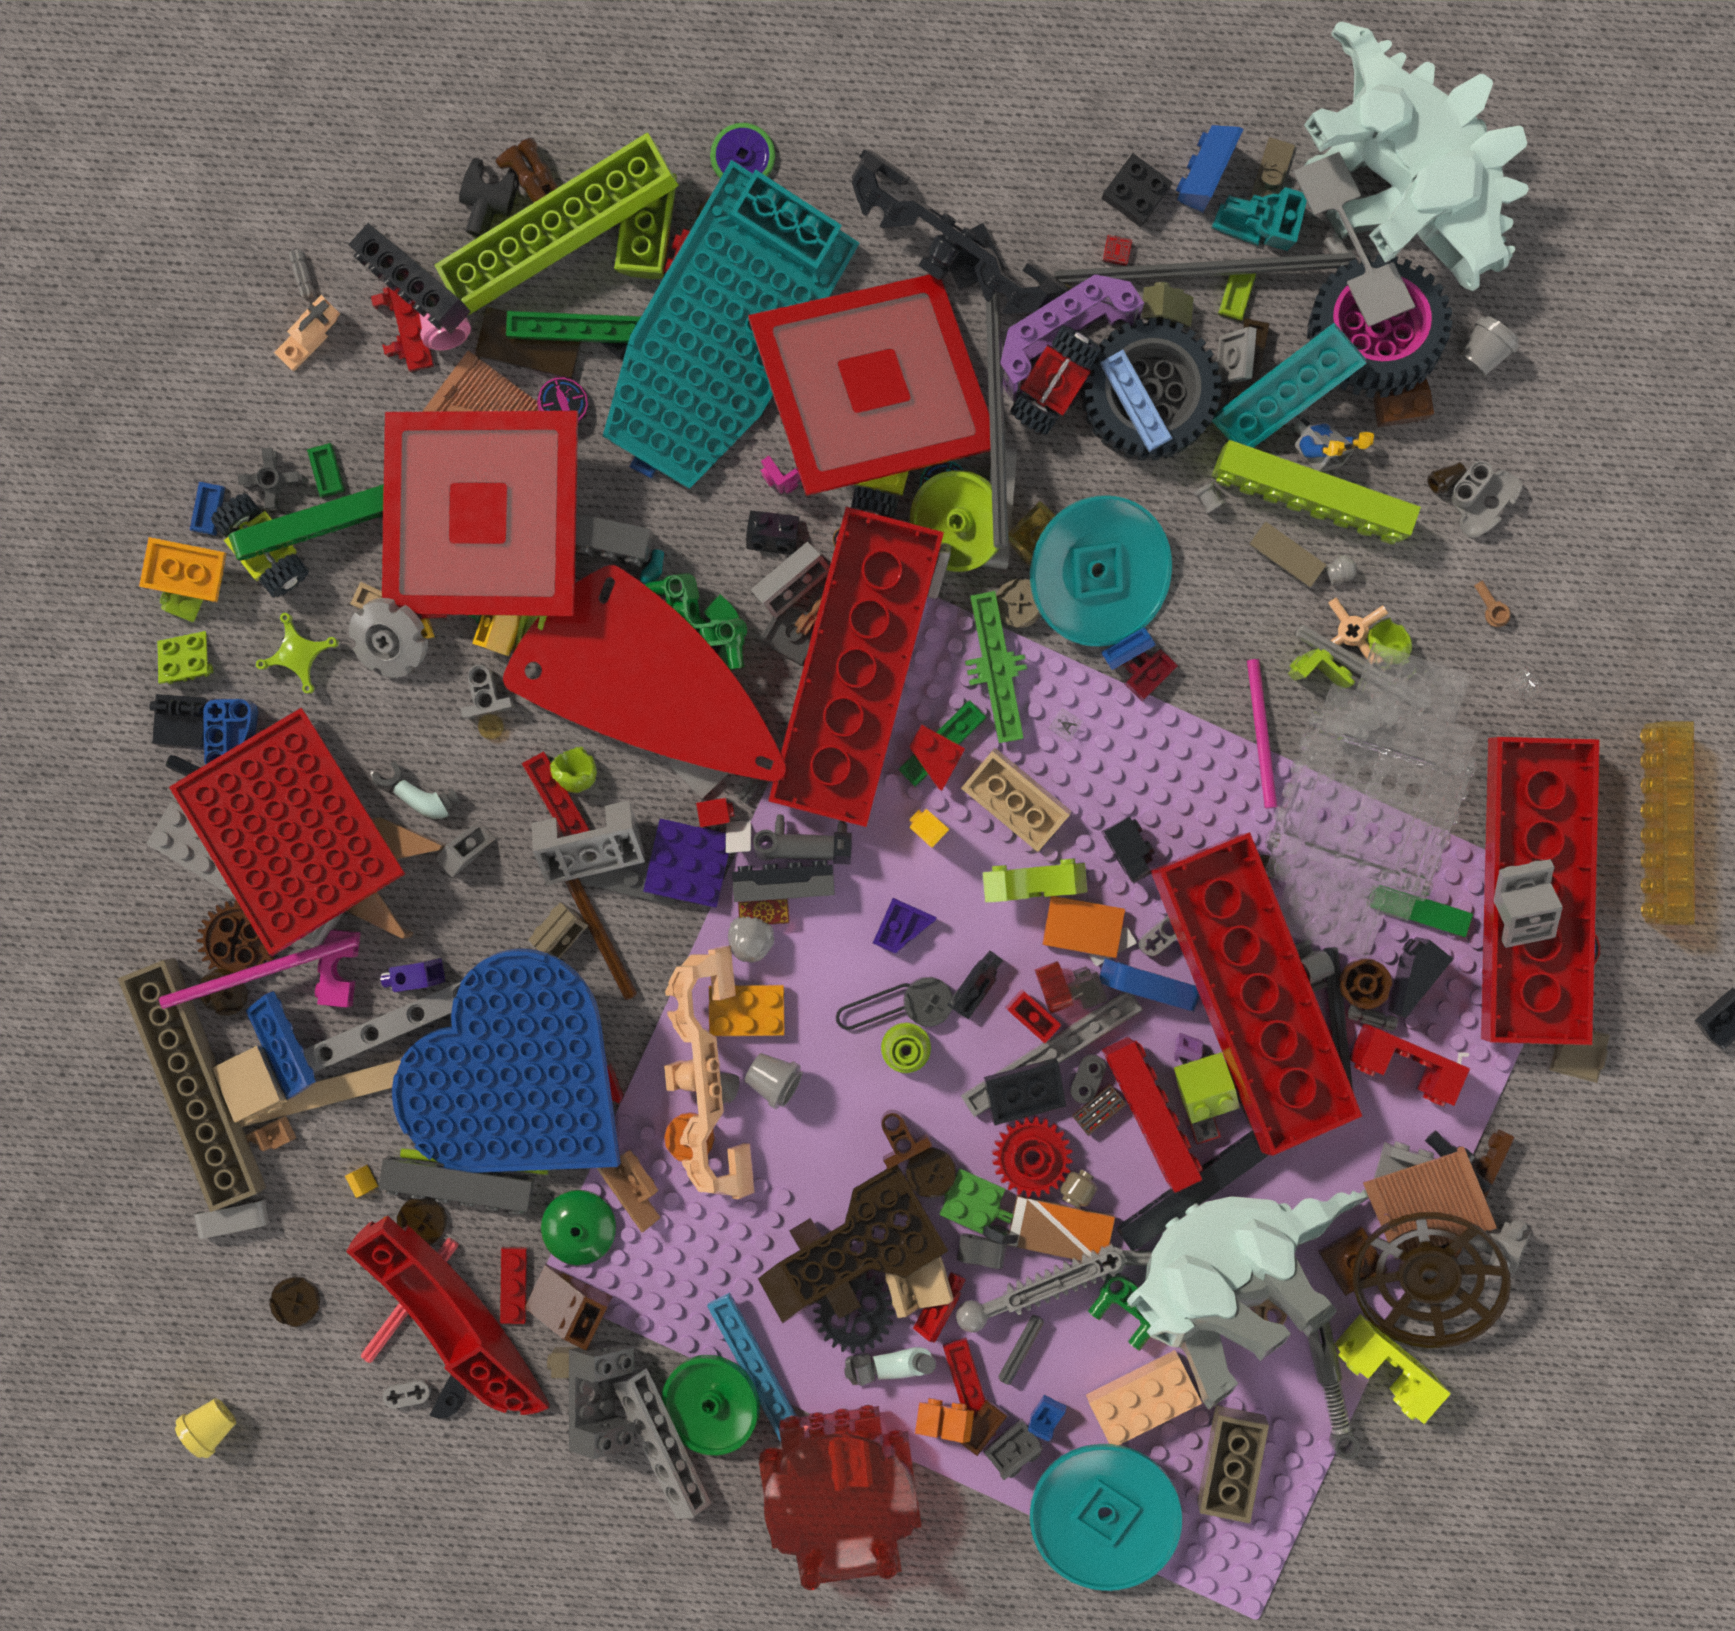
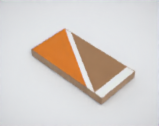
M1017 1195L1009 1230L1019 1234L1017 1243L1007 1245L1070 1259L1075 1257L1080 1261L1082 1260L1083 1253L1090 1257L1091 1250L1094 1249L1099 1253L1101 1250L1100 1246L1105 1247L1110 1244L1115 1215L1083 1208L1078 1209L1069 1205ZM1100 1259L1098 1260L1100 1265L1106 1263V1261L1101 1263Z

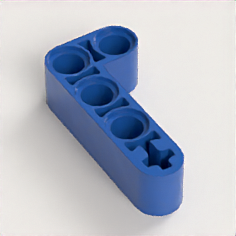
M1107 958L1104 959L1098 978L1099 983L1108 987L1193 1012L1196 1010L1200 997L1195 985L1131 967Z

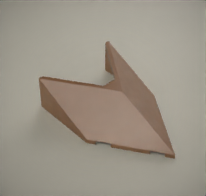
M384 818L372 819L396 859L443 850L447 845ZM378 892L346 910L402 939L413 936L414 932L400 926Z

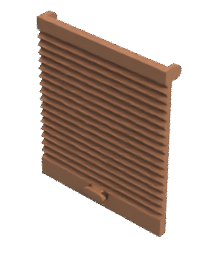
M468 350L422 412L449 411L450 405L476 411L539 410L535 399Z
M1464 1147L1457 1148L1458 1152L1363 1182L1381 1226L1393 1219L1408 1214L1439 1212L1464 1218L1478 1225L1484 1231L1497 1228ZM1426 1219L1428 1228L1444 1229L1457 1235L1468 1229L1451 1221ZM1416 1221L1406 1222L1386 1231L1384 1234L1387 1241L1391 1242L1399 1235L1417 1229ZM1429 1235L1431 1246H1441L1453 1241L1443 1236ZM1419 1237L1407 1239L1397 1246L1409 1252L1420 1247Z

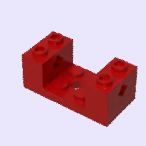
M1363 1023L1350 1053V1061L1355 1063L1354 1068L1373 1077L1376 1072L1384 1076L1394 1052L1409 1059L1412 1054L1411 1060L1426 1066L1417 1087L1418 1090L1424 1092L1423 1098L1445 1107L1446 1103L1455 1106L1470 1068Z

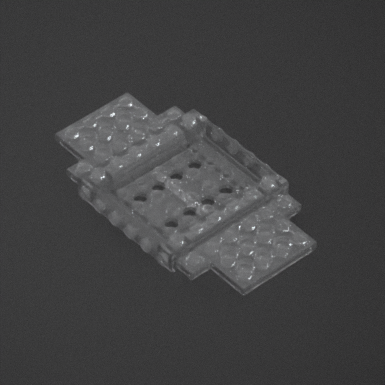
M1373 643L1356 691L1331 684L1324 707L1317 706L1316 711L1313 710L1308 719V725H1310L1308 733L1303 735L1299 748L1302 749L1298 759L1295 758L1291 767V773H1293L1290 783L1287 782L1283 789L1282 796L1285 798L1282 806H1278L1275 811L1274 820L1276 823L1273 830H1269L1265 841L1267 849L1271 852L1265 869L1267 876L1287 883L1279 906L1292 937L1304 941L1310 939L1313 944L1326 948L1333 947L1335 951L1360 959H1368L1384 914L1408 921L1416 899L1425 901L1426 896L1430 895L1433 888V876L1435 872L1439 871L1442 864L1440 857L1443 849H1446L1450 843V830L1459 818L1460 812L1458 809L1460 803L1467 797V784L1470 777H1473L1477 770V758L1471 756L1470 752L1478 731L1455 724L1472 677L1471 674ZM1339 760H1345L1348 763V770L1343 774H1337L1334 770V765ZM1367 767L1372 771V776L1370 780L1362 782L1358 778V773L1362 768ZM1387 775L1394 776L1396 780L1395 786L1392 789H1385L1382 786V780ZM1410 783H1416L1419 786V793L1415 797H1409L1406 794V787ZM1323 807L1329 808L1331 811V817L1327 821H1320L1317 817L1318 811ZM1346 815H1351L1355 819V823L1350 829H1344L1341 826V820ZM1369 823H1376L1378 825V833L1373 837L1365 834V827ZM1394 830H1398L1402 834V840L1398 844H1391L1388 840L1389 834Z

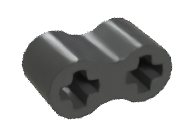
M961 1233L956 1259L968 1264L1002 1269L1007 1244H999L989 1238L974 1234Z

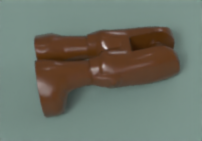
M531 137L521 141L518 146L513 145L497 157L495 162L502 170L512 168L517 173L521 186L534 203L559 187L549 167L542 163L537 152V142ZM523 159L529 163L533 172L528 169Z

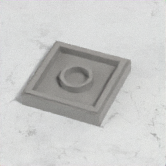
M1247 327L1219 337L1217 355L1219 369L1216 371V376L1221 375L1219 386L1224 387L1252 379L1257 328Z

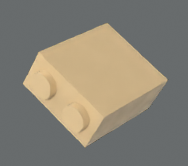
M255 1046L212 1068L234 1123L252 1124L260 1119L259 1115L265 1112L268 1114L274 1113L282 1109V1104L289 1101L281 1089L262 1046Z

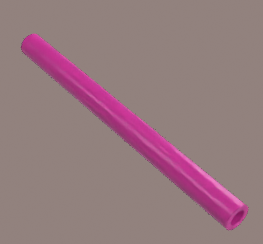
M1252 659L1247 661L1264 807L1269 809L1277 807L1260 660Z

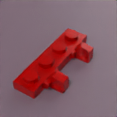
M389 287L383 288L384 293L371 296L375 309L385 305L395 312L400 335L396 336L397 341H393L388 346L382 345L384 354L387 357L399 355L400 360L406 359L410 372L434 367L430 348L423 344L420 336L422 330L420 314L412 307L415 303L413 301L410 304L406 303L397 294L400 291L399 289L392 291Z

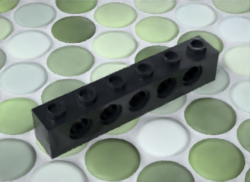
M367 223L348 244L356 252L353 257L364 267L368 263L370 265L368 270L378 279L383 276V282L392 291L399 289L400 291L397 294L408 304L413 301L415 304L412 307L423 317L428 314L430 316L428 321L438 330L443 327L451 334L471 312L458 297L371 224Z

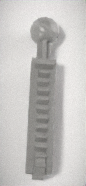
M1112 1243L1105 1247L1100 1246L1101 1250L1099 1253L1093 1249L1091 1250L1090 1257L1085 1253L1082 1254V1260L1080 1261L1073 1257V1264L1071 1265L1066 1261L1063 1262V1268L1061 1269L1054 1265V1272L1045 1269L1044 1276L1037 1272L1035 1273L1034 1280L1027 1276L1026 1283L1024 1284L1018 1279L1016 1281L1017 1287H1014L1009 1282L1007 1284V1291L1003 1292V1296L983 1304L973 1300L965 1301L957 1309V1323L966 1332H978L984 1328L987 1319L1007 1310H1009V1313L1015 1311L1018 1315H1021L1023 1307L1028 1311L1031 1310V1304L1033 1303L1040 1307V1300L1042 1299L1049 1303L1050 1296L1052 1295L1056 1299H1059L1060 1292L1067 1296L1069 1288L1076 1292L1078 1291L1077 1285L1079 1284L1084 1288L1087 1287V1281L1089 1280L1096 1284V1277L1106 1280V1273L1115 1276L1118 1272L1123 1271L1125 1262H1127L1123 1249L1114 1246ZM1108 1254H1111L1112 1257H1118L1115 1259L1116 1264L1111 1265L1110 1262H1106L1103 1264V1268L1100 1269L1099 1259L1102 1263L1107 1260Z

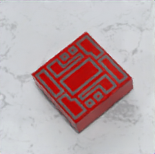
M1108 235L1102 262L1127 266L1132 240Z

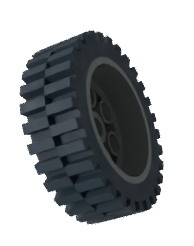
M1149 318L1147 323H1143V319L1135 320L1132 326L1128 322L1122 325L1119 331L1115 329L1107 339L1104 338L1100 343V353L1091 367L1087 368L1090 370V374L1083 383L1081 398H1084L1082 407L1083 412H1087L1088 425L1092 423L1094 426L1093 433L1095 436L1100 434L1103 438L1101 442L1105 446L1109 443L1113 446L1112 451L1117 454L1119 451L1125 452L1124 457L1130 459L1132 456H1138V460L1145 461L1146 458H1152V461H1155L1165 456V459L1172 457L1176 452L1179 454L1201 436L1214 418L1213 414L1218 409L1219 403H1217V400L1221 396V389H1218V386L1221 383V375L1216 376L1219 366L1217 361L1211 362V358L1214 355L1212 350L1205 351L1203 349L1206 342L1202 338L1196 341L1193 338L1196 332L1192 329L1185 333L1182 331L1183 324L1177 322L1176 326L1172 327L1169 326L1171 320L1163 319L1161 324L1156 323L1157 318ZM1121 350H1124L1132 366L1140 365L1144 369V374L1138 376L1144 388L1151 387L1154 389L1155 397L1150 398L1156 409H1162L1167 414V418L1163 422L1172 439L1150 452L1147 450L1100 365L1101 361ZM1157 367H1166L1169 375L1166 377L1160 376L1157 373ZM1168 389H1177L1180 392V398H1171L1168 394Z

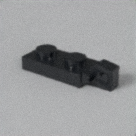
M989 950L983 959L979 960L947 1005L969 1020L996 982L997 969L1003 962V959Z

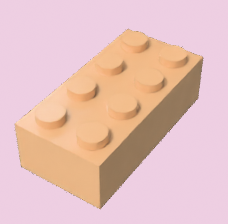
M1175 1350L1086 1394L1088 1402L1109 1444L1120 1445L1202 1404Z

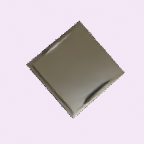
M1593 1031L1592 1045L1556 1044L1549 1070L1597 1083L1608 1054L1606 1048L1610 1035Z

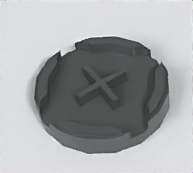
M932 976L921 977L907 987L903 997L904 1009L908 1017L915 1023L924 1027L936 1026L944 1022L952 1011L947 1004L953 995L949 987L942 980Z

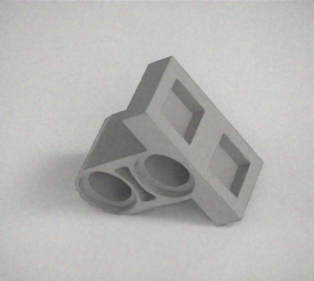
M475 665L469 670L468 681L474 705L461 708L463 718L471 719L516 708L513 698H499L495 676L490 668L483 665ZM484 670L487 678L483 683H478L476 675L479 671ZM489 694L492 697V704L484 708L481 700L485 695Z

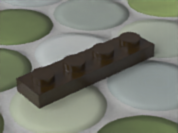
M1244 319L1242 329L1247 327L1257 328L1252 379L1231 384L1226 405L1258 381L1270 323Z

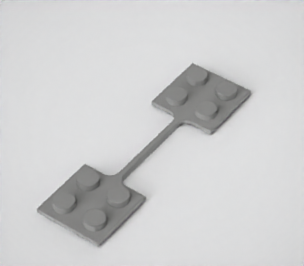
M1340 151L1294 170L1293 173L1314 216L1331 209L1336 210L1362 260L1365 273L1347 281V285L1367 326L1370 327L1415 308L1394 262L1380 268H1372L1342 208L1343 204L1359 198L1361 194Z

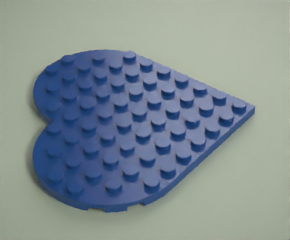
M510 949L495 953L482 960L468 972L460 983L452 1005V1027L438 1029L425 1035L412 1045L400 1060L401 1063L393 1078L392 1101L397 1121L403 1133L408 1134L416 1144L414 1147L429 1160L432 1158L444 1164L445 1168L473 1173L618 1167L621 1161L601 1019L596 1000L590 988L571 966L559 958L542 951Z

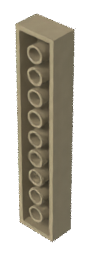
M176 959L162 960L117 978L209 1211L212 1212L266 1189L250 1145L245 1138L246 1135L243 1127H241L240 1123H234L212 1070L218 1064L193 1001L190 1000L165 1009L160 1005L159 997L187 988Z

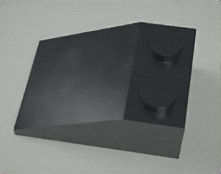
M1411 938L1402 948L1404 952L1399 958L1388 1009L1394 1015L1406 1019L1453 960L1451 956L1429 939Z

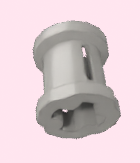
M1213 481L1194 492V495L1199 496L1205 506L1206 514L1225 503V500L1220 499L1214 489Z

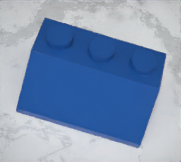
M1212 125L1208 133H1202L1197 144L1201 148L1198 156L1192 155L1186 169L1190 170L1187 179L1182 177L1176 188V191L1180 193L1177 201L1204 213L1244 130L1243 128Z

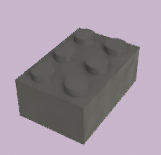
M576 513V551L580 555L594 557V554H600L601 557H604V560L618 563L619 559H623L625 562H628V565L642 568L643 564L648 565L650 563L655 535L651 529Z

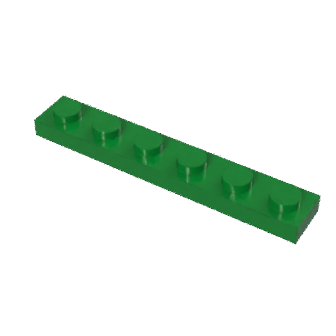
M507 311L506 337L508 339L628 343L630 335L641 316Z

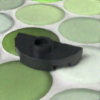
M452 1375L448 1378L429 1416L438 1419L448 1418L457 1413L464 1404L467 1395L466 1388Z

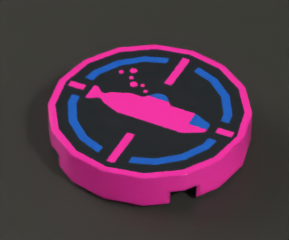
M562 377L553 378L542 386L537 404L539 411H578L579 423L586 413L588 401L585 391L578 383Z

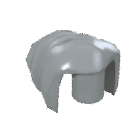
M1342 555L1326 565L1324 569L1328 573L1331 585L1334 586L1352 581L1355 577L1357 566L1353 560Z

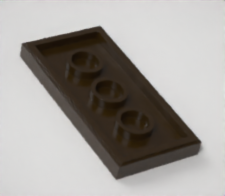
M486 306L475 356L573 379L582 341L508 339L506 337L507 311Z

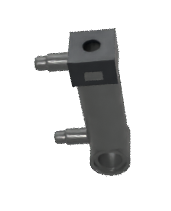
M778 814L775 821V832L767 829L757 832L753 839L755 854L757 858L763 861L781 858L833 860V864H851L852 833H847L845 821L839 820L837 832H834V835L784 834V815ZM763 842L773 844L769 849H762L760 847Z

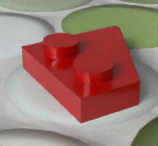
M922 724L909 746L936 787L941 791L965 750L962 746Z

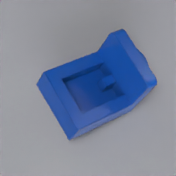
M1043 1395L1031 1413L1028 1431L1050 1442L1053 1438L1054 1428L1066 1412V1405Z

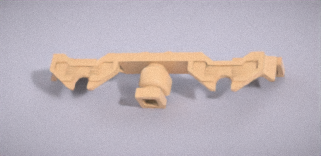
M721 946L708 950V954L690 955L681 966L676 967L668 982L669 985L665 991L666 996H674L677 999L678 1009L676 1011H668L667 1014L683 1042L692 1043L693 1059L688 1061L680 1060L665 1065L664 1069L666 1089L668 1091L682 1089L697 1093L699 1116L696 1115L690 1118L680 1139L681 1145H688L693 1151L691 1160H682V1165L686 1169L688 1177L698 1192L730 1195L732 1199H741L755 1193L750 1144L742 1143L727 1149L730 1172L728 1175L716 1177L708 1164L706 1140L724 1112L717 1037L704 1030L695 1018L692 989L698 978L711 976L713 1000H722L736 996L731 946Z

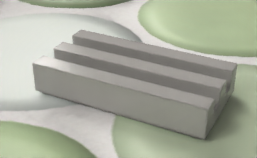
M943 542L941 544L928 592V597L938 598L951 553V544Z

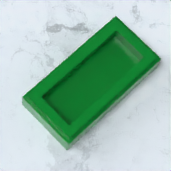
M328 443L307 449L320 498L345 492L333 444Z

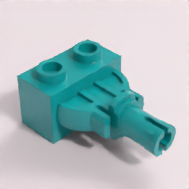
M1285 187L1279 194H1269L1264 197L1253 195L1251 201L1228 195L1225 201L1227 205L1224 206L1223 211L1244 216L1246 220L1245 225L1254 227L1255 231L1265 238L1264 245L1288 251L1297 243L1307 200L1303 192Z

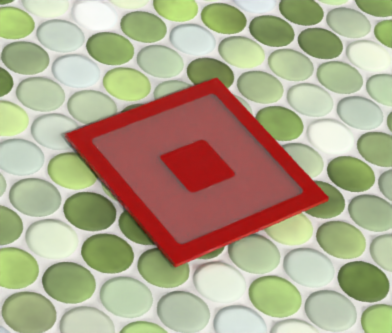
M929 274L748 315L806 496L991 451L989 412L942 279L938 280Z
M578 411L385 412L382 598L395 600V604L399 608L406 605L415 614L574 617Z

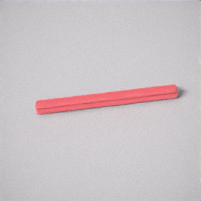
M447 1238L437 1253L447 1262L459 1244L452 1238ZM400 1303L362 1352L361 1358L366 1362L371 1363L407 1316V1311Z

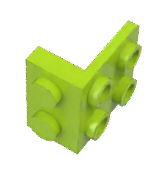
M1318 648L1302 656L1299 655L1289 665L1291 671L1288 675L1294 681L1306 678L1317 667L1340 689L1351 687L1355 683L1351 678L1353 676L1352 673L1343 666H1337L1333 662L1334 657L1324 649L1320 650Z

